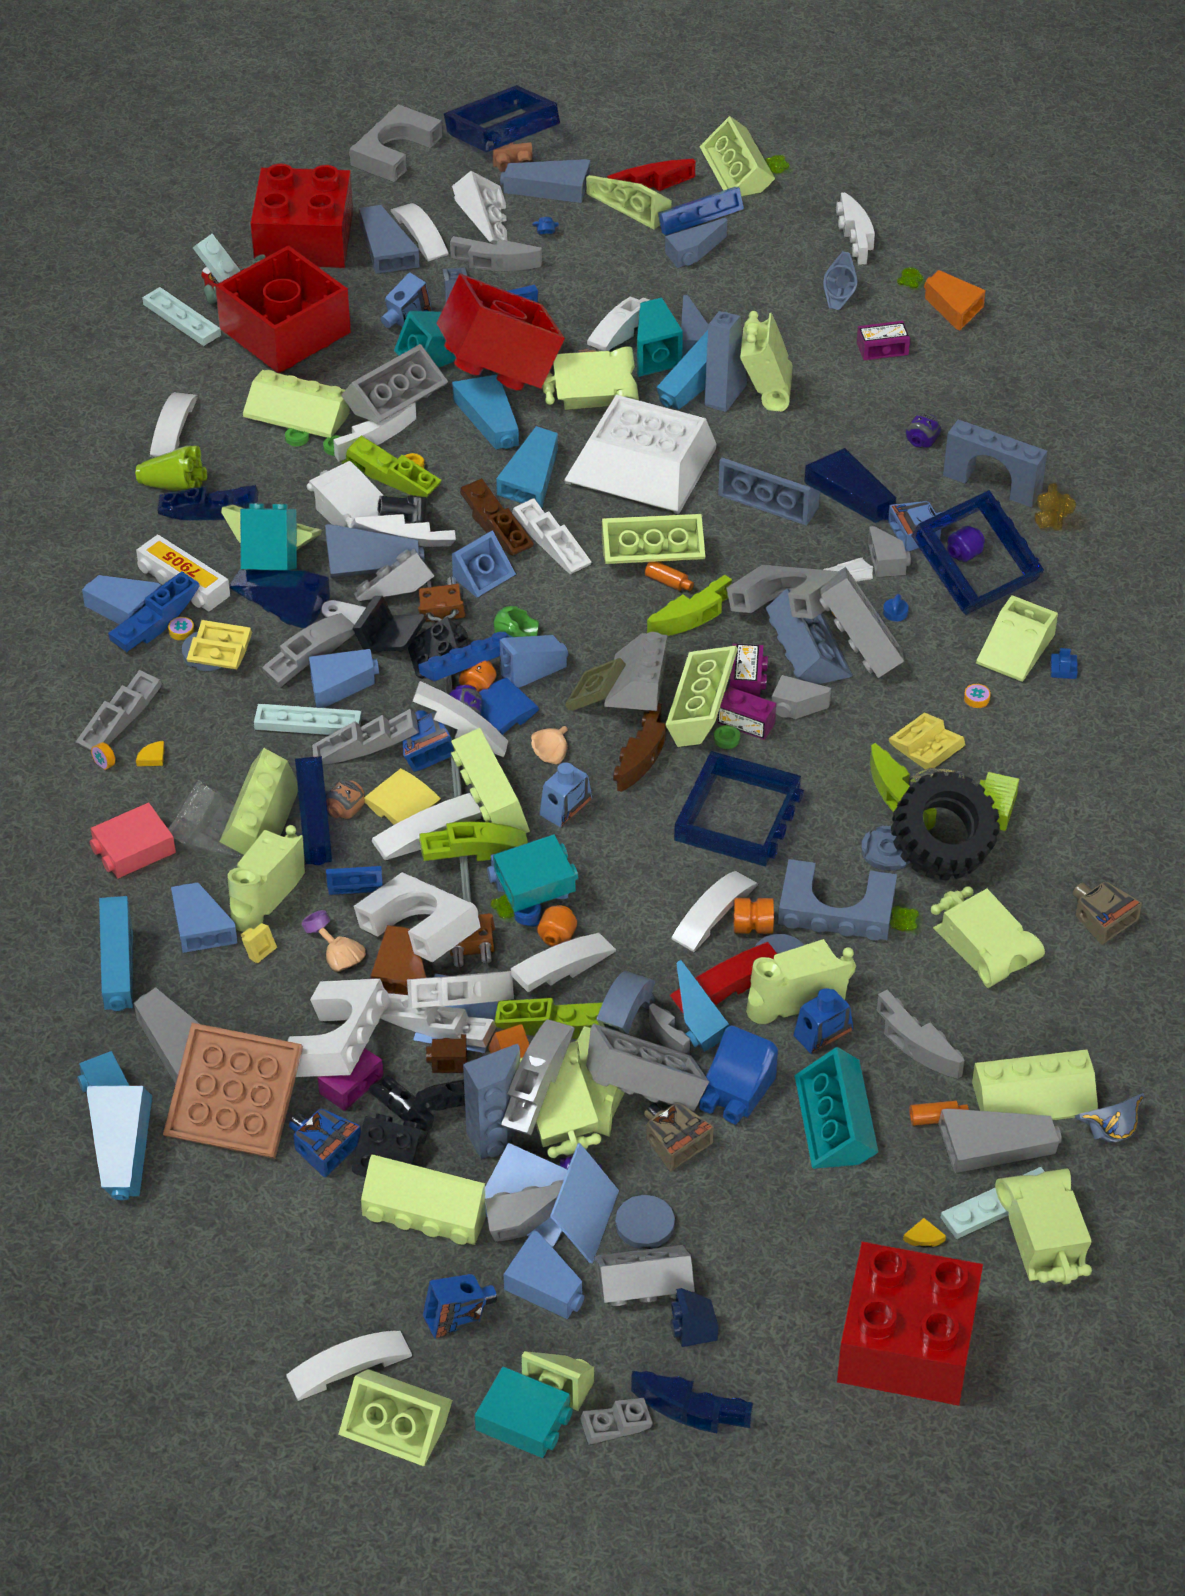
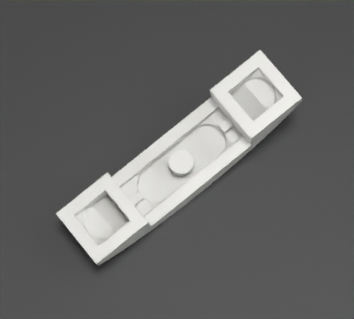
M410 203L391 209V213L400 224L404 223L416 239L419 250L427 261L449 255L437 228L419 206Z
M174 392L169 396L156 425L150 457H157L178 449L180 444L179 436L188 413L192 412L197 395Z
M737 871L725 875L713 884L693 905L676 929L672 940L695 952L710 936L712 927L733 907L734 898H746L758 886V883Z
M401 1331L373 1333L348 1340L322 1351L294 1368L286 1376L299 1401L327 1390L326 1384L380 1363L384 1367L412 1357V1353Z

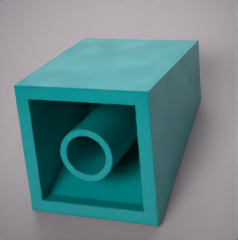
M663 298L640 303L637 336L638 377L672 369L682 359L683 330Z
M409 311L394 349L396 354L400 356L421 344L438 368L454 362L456 356L445 348L446 339L437 325L441 312Z

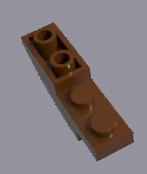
M482 478L461 487L460 494L473 510V519L486 533L493 530L502 549L506 553L513 556L534 546V543L509 508L504 509Z
M658 703L657 711L649 710V712H644L642 718L643 730H638L636 738L629 737L627 746L621 748L619 757L621 764L620 766L616 765L613 775V781H617V791L623 792L641 779L661 753L666 741V724L661 723V703Z

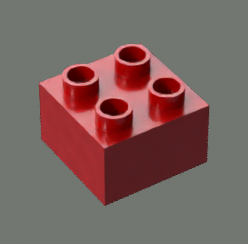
M274 164L269 168H261L251 218L254 259L260 255L268 257L289 245L318 267L345 268L353 217L351 170H338L331 165H320L314 169H296L287 164Z
M289 245L215 285L220 329L277 373L291 368L301 360L351 333L348 288Z
M459 273L437 321V325L446 339L444 346L456 356L454 364L458 368L473 375H480L483 368L497 372L496 379L501 384L518 391L523 389L525 383L540 389L542 388L565 339L543 304Z
M861 1242L841 1340L837 1382L959 1406L983 1264Z

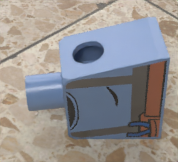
M408 273L386 296L385 302L388 312L381 317V322L387 328L392 327L395 323L403 327L409 311H432L426 282L412 273Z
M927 501L894 504L889 507L888 523L896 537L903 541L905 551H912L940 540L941 527L951 524L948 511L935 513L931 504Z
M561 763L558 766V771L543 785L540 816L559 827L563 826L592 799L588 775L570 763Z

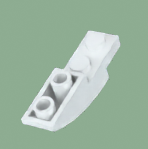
M841 193L840 202L836 203V213L841 215L838 219L839 229H843L844 237H850L852 257H857L858 265L867 264L868 250H873L875 233L873 225L860 204L847 193Z
M629 297L622 301L599 323L587 340V345L595 347L599 351H609L633 337L634 328L638 327L640 303L649 301V299L642 298L638 300Z
M511 971L407 979L409 1008L453 1006L514 999Z

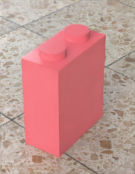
M149 802L91 828L92 840H90V846L95 855L101 854L102 863L106 871H112L117 879L176 853L173 835Z

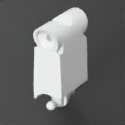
M351 461L330 471L325 470L321 472L320 476L309 480L307 484V489L315 493L316 510L332 525L351 528L350 524L355 517L378 516L377 504L379 496H384Z

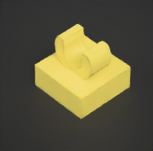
M263 923L255 929L248 928L241 934L248 956L255 963H259L277 948L269 926Z

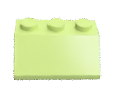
M367 1369L354 1377L338 1435L425 1466L446 1425L452 1400Z

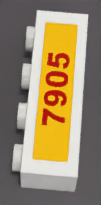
M158 534L136 550L139 569L143 573H149L156 577L160 584H165L181 571L199 582L200 587L191 599L192 603L198 608L202 607L209 612L230 596L229 580Z

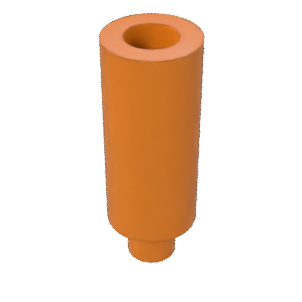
M658 561L649 562L646 566L645 575L673 589L691 591L694 586V582L688 580L687 574Z
M957 1101L910 1105L909 1113L912 1126L937 1124L942 1109L969 1110L968 1104L958 1105Z

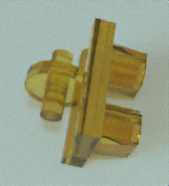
M1056 483L1049 484L1048 492L1038 495L1037 502L1042 512L1035 513V522L1040 529L1052 526L1054 531L1062 530L1063 517L1075 511V500L1070 498L1069 494H1060L1057 491Z

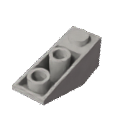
M407 549L396 557L398 561L390 567L385 565L376 573L377 577L370 582L365 580L356 588L357 592L354 595L358 601L372 599L374 596L383 595L385 597L414 592L433 578L434 575L415 549L411 551Z
M564 1180L555 1181L550 1186L540 1188L529 1186L520 1192L511 1194L500 1192L491 1198H486L489 1231L494 1241L525 1237L549 1219Z

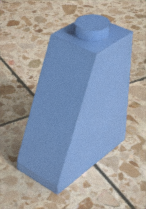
M98 575L82 589L84 605L106 618L121 624L146 606L145 598L161 587V584Z
M554 635L500 639L501 675L503 678L507 677L518 688L567 667L568 650Z
M370 649L309 657L316 708H325L375 684L374 675L379 674L377 659H372Z
M199 883L171 887L183 953L237 943L234 921Z
M533 1230L504 1273V1290L568 1319L572 1311L578 1312L583 1304L582 1281L543 1236Z

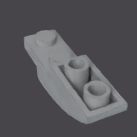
M453 236L450 241L451 258L469 261V268L491 271H518L538 268L542 265L541 247L501 239L498 240L497 244H491Z
M342 613L313 623L280 645L281 652L262 667L264 674L281 688L309 665V657L331 654L355 634L352 629L354 624Z
M888 990L878 994L877 1011L885 1019L884 1034L905 1054L932 1070L957 1079L962 1077L964 1058L959 1050L954 1049L948 1043L943 1032L937 1030L931 1023L921 1027L919 1021L914 1016H911L904 1009L902 1002L895 998Z
M547 1019L540 1027L526 1050L507 1093L511 1096L501 1123L503 1127L528 1135L532 1134L550 1082L555 1083L575 1029L573 1026Z

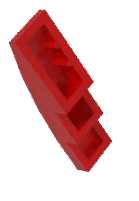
M692 158L651 163L608 175L607 178L638 183L649 189L654 187L657 191H661L694 178L696 161Z
M766 942L719 963L695 979L714 1005H717L735 991L739 995L751 987L752 968L756 959L761 957L774 959V955L777 953L769 942ZM679 988L670 994V997L683 1013Z

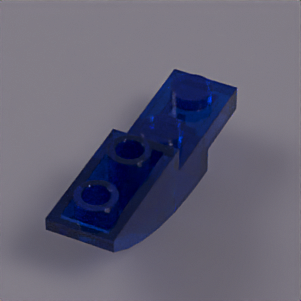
M256 485L212 493L208 492L206 486L159 494L157 511L159 515L179 520H226L221 513L222 507L235 505L249 508V503H258L259 491Z
M632 1371L631 1391L638 1398H644L648 1406L672 1420L716 1434L719 1423L750 1428L752 1402H746L741 1398L729 1399L718 1397L707 1392H693L694 1381H689L682 1377L661 1376L650 1371Z

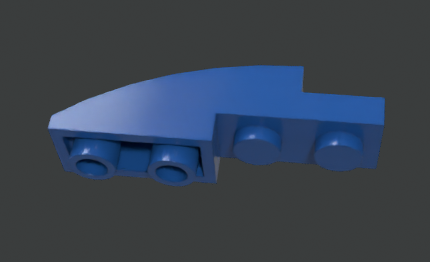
M181 571L145 598L146 606L108 633L110 641L126 652L141 641L146 644L166 630L170 621L177 618L185 609L200 587L199 582Z

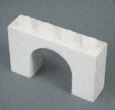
M403 872L354 905L359 927L376 936L385 932L387 925L393 926L404 918L418 914H430L429 917L410 929L408 933L414 954L431 962H434L481 928L478 910L473 903L467 902Z
M380 979L321 981L310 999L319 1021H347L339 1028L326 1034L289 1037L288 1042L303 1045L296 1077L351 1075L384 1009L389 1003L388 992L384 989Z

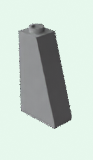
M155 987L147 994L142 995L134 1003L136 1018L176 1084L191 1023H199Z
M942 1109L938 1122L955 1173L1056 1154L1058 1144L1061 1143L1059 1127L1054 1126L1051 1116Z

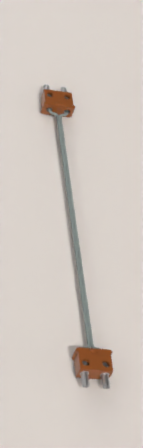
M449 577L447 579L448 585L431 587V582L428 581V588L425 583L423 588L419 589L420 606L418 611L419 614L425 616V622H439L447 616L451 620L465 617L459 584H456L454 577H452V584ZM451 675L444 677L445 693L448 695L452 691ZM448 726L451 738L453 740L456 739V728ZM451 756L454 798L462 795L460 769L456 766ZM461 856L460 868L463 900L471 902L467 856ZM492 914L478 915L481 928L449 950L450 956L454 958V965L458 967V956L460 967L463 966V955L481 954L482 962L486 963L485 953H487L488 963L491 962V952H495L493 939L495 924Z

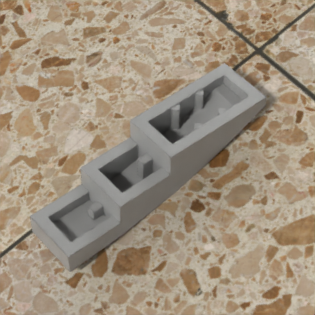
M139 670L127 687L123 685L120 687L110 703L103 702L76 740V744L89 751L100 742L109 745L149 704L163 685L160 679Z
M409 709L391 720H387L381 715L362 727L354 721L312 745L314 764L324 765L343 762L395 745L419 733L416 714Z

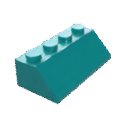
M835 1047L794 1075L813 1169L860 1165L878 1153L859 1059Z

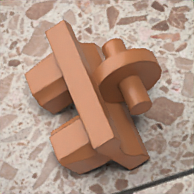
M507 140V145L492 147L493 167H498L500 172L506 171L508 163L532 162L531 142L513 144L512 140Z

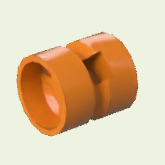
M734 898V933L749 934L752 929H755L758 934H773V898H757L755 902H752L750 898Z

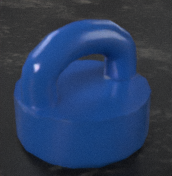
M896 594L893 599H889L884 603L883 615L888 620L902 621L908 616V604L901 600L900 594Z
M540 904L514 912L515 920L522 925L538 926L541 920Z

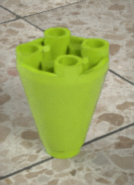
M184 446L146 460L142 464H138L135 471L136 479L140 484L186 494L199 493L202 481L207 480V469L202 466L199 446Z

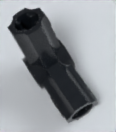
M380 495L377 511L378 516L404 514V521L425 523L426 516L433 511V504L426 497L406 496L405 498Z

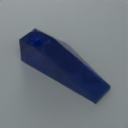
M239 570L229 584L230 589L249 601L259 604L268 613L275 614L284 623L303 629L315 622L321 612L322 605L330 599L329 577L308 571Z

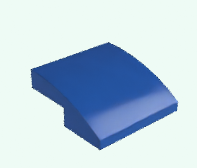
M507 677L491 684L488 689H483L479 692L482 695L481 716L491 723L502 735L516 722L519 725L525 723L539 710V707Z
M381 866L326 869L329 895L374 892L383 886Z

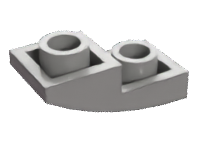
M652 1003L649 1006V1024L655 1036L664 1047L690 1055V1038L683 1031L675 1029V1017L668 1010L661 1009Z
M644 1398L615 1401L612 1408L583 1411L580 1417L588 1444L639 1433L651 1428L653 1424Z

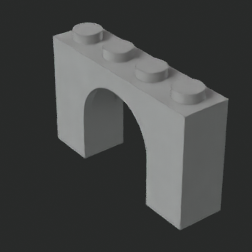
M398 104L381 121L376 123L368 133L364 134L355 145H352L349 151L351 166L395 182L407 171L406 154L385 147L384 144L392 140L405 139L431 148L442 138V120Z
M761 565L727 587L731 611L752 613L767 602L776 599L784 590L789 589L791 590L788 593L792 617L814 619L825 611L819 600L822 597L820 589L839 571Z

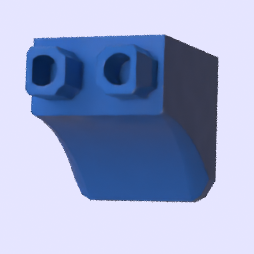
M727 1027L706 1075L709 1083L699 1101L700 1110L710 1114L714 1112L717 1105L725 1108L723 1118L735 1125L743 1116L748 1118L776 1079L778 1058L776 1045L767 1039L738 1027Z

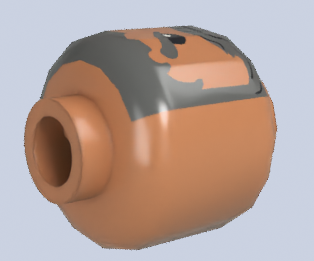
M347 780L338 782L325 797L327 811L334 818H352L363 807L365 802L362 787L354 781Z

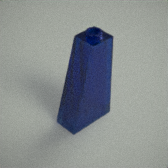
M846 448L805 465L804 482L808 486L820 491L874 523L883 519L888 520L889 507L896 504L897 497Z
M322 756L296 758L295 765L305 865H322L326 862H332Z

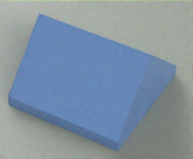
M493 530L452 553L453 577L476 597L481 596L516 575Z

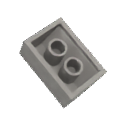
M683 1245L594 1256L601 1297L604 1303L609 1302L610 1306L625 1305L627 1300L639 1299L640 1302H652L657 1300V1296L669 1295V1298L676 1299V1289L679 1288L695 1292L691 1255Z

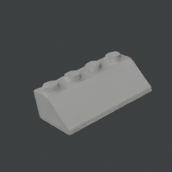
M420 344L353 381L341 396L355 415L379 423L446 385L448 381Z
M844 567L820 589L822 597L819 600L827 612L831 610L836 616L834 622L841 632H847L851 638L848 642L854 652H861L865 658L862 662L870 674L874 672L879 678L904 662L903 650L853 576Z
M657 632L641 633L615 654L614 660L621 658L626 665L606 697L605 707L657 711L666 664L667 635H661Z
M593 1024L591 1027L586 1066L596 1083L602 1086H608L609 1084L617 1086L627 1094H633L634 1092L642 1094L652 1102L660 1100L667 1102L670 1106L675 1103H681L689 1110L695 1111L709 1081L692 1056L600 1025Z

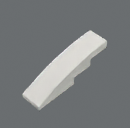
M415 402L379 423L370 420L352 426V434L333 439L334 453L338 462L350 458L346 456L347 449L361 435L375 445H379L416 420Z
M534 498L513 508V515L526 532L569 574H573L591 565V560L566 526H559L549 511L544 513Z
M404 514L355 517L350 524L351 528L415 539L418 540V546L424 547L451 546L456 540L455 530L430 532L429 522L405 524Z
M421 681L419 682L413 702L435 710V721L457 729L455 738L481 728L493 753L504 757L508 740L491 723L447 693Z
M467 793L420 811L373 837L372 843L383 859L388 860L421 850L419 843L420 833L445 831L446 823L471 822L481 819L482 814L471 794Z
M600 933L578 937L553 946L511 968V976L527 992H530L544 982L551 986L568 975L573 978L616 952V949Z
M388 993L389 1003L380 1019L402 1028L438 1039H461V1034H466L467 1045L486 1048L496 1029L493 1019L468 1017L466 1010L462 1008L443 1006L409 1008L408 995Z

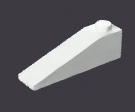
M470 171L452 186L455 201L489 242L497 244L499 239L507 241V230L501 223L506 221V215L501 213V209L506 208L501 187Z

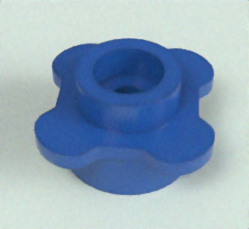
M541 217L539 222L532 223L534 227H537L538 234L555 233V227L559 226V223L554 222L551 217Z

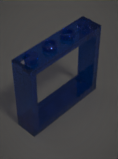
M518 85L443 113L447 132L451 136L485 152L492 151L560 124L556 102ZM519 109L527 111L486 128L479 126ZM488 141H493V145L488 146Z
M990 490L919 523L911 535L965 615L1036 581L1044 571L1039 563V559L1034 556L1028 547L1027 541L1021 537L1014 526V522L1006 515L999 500H996ZM981 511L1023 575L978 597L935 532L975 512Z
M710 751L675 822L674 841L766 867L769 858L774 859L776 856L778 839L783 840L787 830L786 822L792 821L794 817L795 802L800 803L804 790L800 789L801 776ZM717 775L786 794L764 845L693 825Z

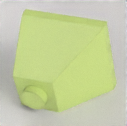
M524 1351L522 1354V1374L569 1393L570 1407L579 1411L594 1383V1367L582 1359H573L565 1355Z

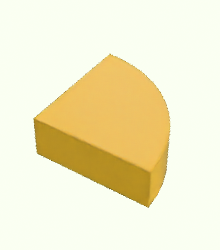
M164 741L154 742L144 747L137 755L136 765L163 766Z
M925 1218L903 1236V1240L912 1246L932 1245L934 1247L942 1244L946 1239V1235Z

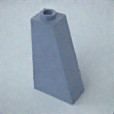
M590 160L508 163L506 171L501 173L500 185H504V193L582 203L586 191V177L590 175Z
M382 205L359 208L360 226L375 274L420 267L417 246Z
M719 311L708 324L705 406L727 412L747 386L746 369L740 358L742 327L739 315Z
M332 524L325 525L331 578L377 573L383 566L389 565L390 567L398 561L396 557L407 549L409 551L415 549L423 561H425L424 549L418 546V540Z

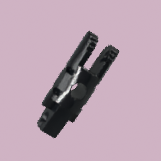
M389 1075L385 1076L382 1080L383 1086L377 1082L370 1086V1093L403 1121L421 1124L420 1129L425 1132L432 1128L434 1116L429 1111H418L413 1105L416 1097Z
M464 1080L437 1084L418 1091L413 1105L418 1111H440L465 1106Z

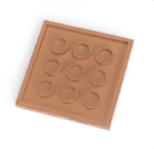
M191 1023L163 1135L276 1159L303 1045Z

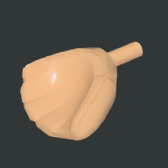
M563 726L559 730L555 728L542 729L531 735L532 748L542 761L556 765L563 761L568 749L567 741L563 736L568 731L567 727Z
M324 927L319 930V933L329 943L326 950V960L335 972H341L343 969L352 967L360 963L365 957L366 949L357 941L341 936L334 939Z

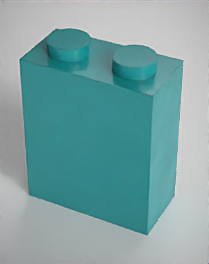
M249 503V508L240 509L241 569H297L296 509H288V504H272V508H264V503Z
M555 834L493 855L494 872L514 912L576 891L577 869L573 863L569 864L565 845L563 843L559 844Z
M502 1366L475 1413V1430L543 1458L548 1449L553 1450L559 1439L558 1430L562 1424L566 1426L572 1416L573 1408L570 1407V1394Z

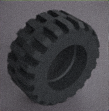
M943 771L934 772L932 777L928 774L921 777L918 782H914L908 788L897 804V808L892 816L894 823L891 826V835L897 836L893 843L897 850H902L900 857L904 862L909 860L913 864L911 867L916 872L922 870L926 872V877L932 879L935 875H939L940 880H949L952 875L955 879L964 877L967 872L971 874L989 855L998 840L996 836L1000 832V824L996 822L999 819L998 809L992 808L995 802L991 795L986 796L983 793L985 788L982 785L976 786L971 783L972 778L965 776L964 779L958 777L959 774L955 772H950L948 776H945ZM930 808H945L954 812L960 817L966 827L967 841L961 844H947L937 840L927 830L923 820V812Z

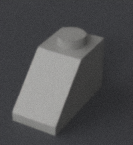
M870 526L868 546L876 577L906 575V567L910 566L911 558L910 552L905 551L903 541L875 526Z
M782 675L772 695V702L776 703V714L780 717L797 719L827 709L830 706L831 688Z

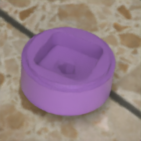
M320 910L307 916L301 924L306 933H319V930L323 927L325 928L330 922V918L326 911Z

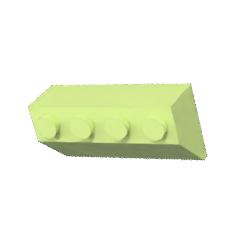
M731 116L700 146L723 191L732 187H739L741 196L761 193L775 179L748 129Z
M262 370L252 382L243 417L331 438L350 414V407L341 396L345 390L338 386H328L317 381H307L292 375L278 374L272 370Z
M702 515L602 519V545L605 564L705 559Z
M736 646L689 652L666 722V727L677 747L701 744L714 725L738 650Z
M481 728L452 740L451 742L455 750L451 752L452 758L457 767L462 765L463 770L460 773L465 784H472L473 788L469 790L475 803L481 802L482 807H479V810L485 822L491 821V823L515 827L525 831V833L530 832L520 803Z
M263 748L249 769L220 843L245 855L264 830L281 836L300 789V785L286 759Z
M1088 1050L975 1063L972 1084L980 1111L1051 1116L1052 1120L1075 1118L1077 1114L1098 1109L1095 1072Z
M371 1155L361 1197L362 1216H366L373 1222L385 1221L393 1223L396 1227L403 1230H408L409 1228L419 1230L430 1237L442 1236L450 1238L457 1244L469 1243L475 1245L486 1218L485 1183Z

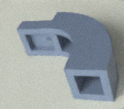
M629 971L622 972L613 982L603 1001L596 1019L599 1025L628 1035L640 1006L649 1009V1006L655 1003V998L652 994L655 980Z

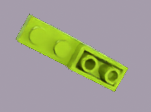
M362 435L347 449L346 456L365 467L364 474L409 495L428 497L441 484V479L404 455L397 459Z
M723 575L718 580L711 582L701 592L694 594L691 599L682 594L674 601H670L667 606L647 619V633L657 632L661 635H675L698 627L720 615L722 612V602L728 599L727 587L732 585V579Z
M874 743L871 745L870 754L872 777L883 800L894 812L897 804L910 787V773L904 766L897 763L886 750H883ZM930 808L923 812V820L927 830L935 827L937 813L935 808Z
M487 822L446 823L445 831L419 834L423 861L475 855L477 861L491 860V855L528 843L525 831L511 826Z
M553 998L498 1001L495 1025L505 1030L522 1024L526 1035L535 1036L543 1023L549 1019L573 1026L575 1029L571 1039L578 1040L584 1026L591 1028L593 1024L599 1025L596 1019L603 1003L555 1005Z

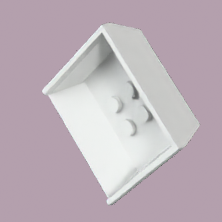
M616 395L564 481L569 485L572 483L671 510L679 515L715 452L716 441L706 418Z

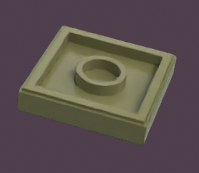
M617 658L586 670L565 704L568 710L574 711L606 699L626 663L621 658Z

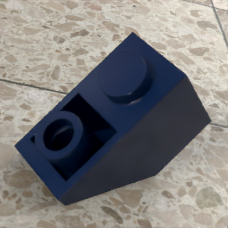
M676 1289V1302H671L674 1319H671L670 1322L673 1337H679L682 1347L717 1341L718 1322L712 1301L686 1289Z

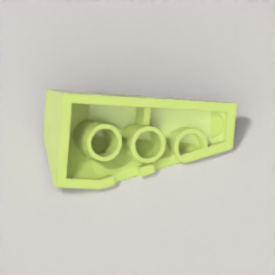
M590 175L586 177V194L652 229L660 226L658 212L671 208L672 200L642 184Z

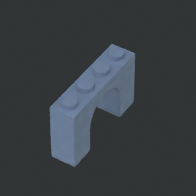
M958 419L947 435L943 476L966 483L975 470L978 455L994 457L1002 462L1010 472L1012 484L1009 500L1033 507L1042 493L1047 451Z
M788 860L779 906V925H785L791 929L797 927L812 929L819 933L827 931L839 933L843 936H862L870 940L888 939L897 874L870 871L864 898L851 907L834 908L823 904L813 894L816 863Z

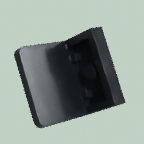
M383 595L374 596L352 629L363 650L370 649L371 652H401L410 646L425 623L426 618L423 614L392 615Z
M447 616L413 639L408 647L415 675L418 678L425 677L419 672V664L428 661L431 657L450 653L452 649L463 648L469 645L466 640L468 634L463 626H457Z
M377 1113L375 1118L365 1116L352 1165V1172L366 1177L371 1155L413 1165L418 1143L424 1144L428 1133L420 1129L421 1124L404 1120L403 1125L392 1123L393 1117Z

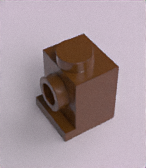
M461 1034V1039H432V1046H426V1063H432V1073H464L463 1064L467 1063L466 1034Z

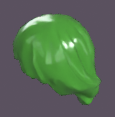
M517 606L504 607L497 613L494 619L495 633L506 632L512 637L537 636L539 621L532 619L528 616L527 611Z

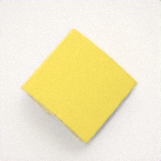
M201 620L197 637H193L187 662L237 670L247 650L252 635L251 628Z
M923 713L889 738V743L929 772L965 746L963 736L946 730L943 720L927 713Z
M401 768L364 797L365 803L378 816L382 818L385 815L393 825L420 811L435 806L441 799L426 784Z

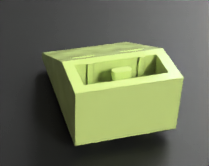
M1011 595L1000 611L976 664L1023 682L1054 637L1058 613Z

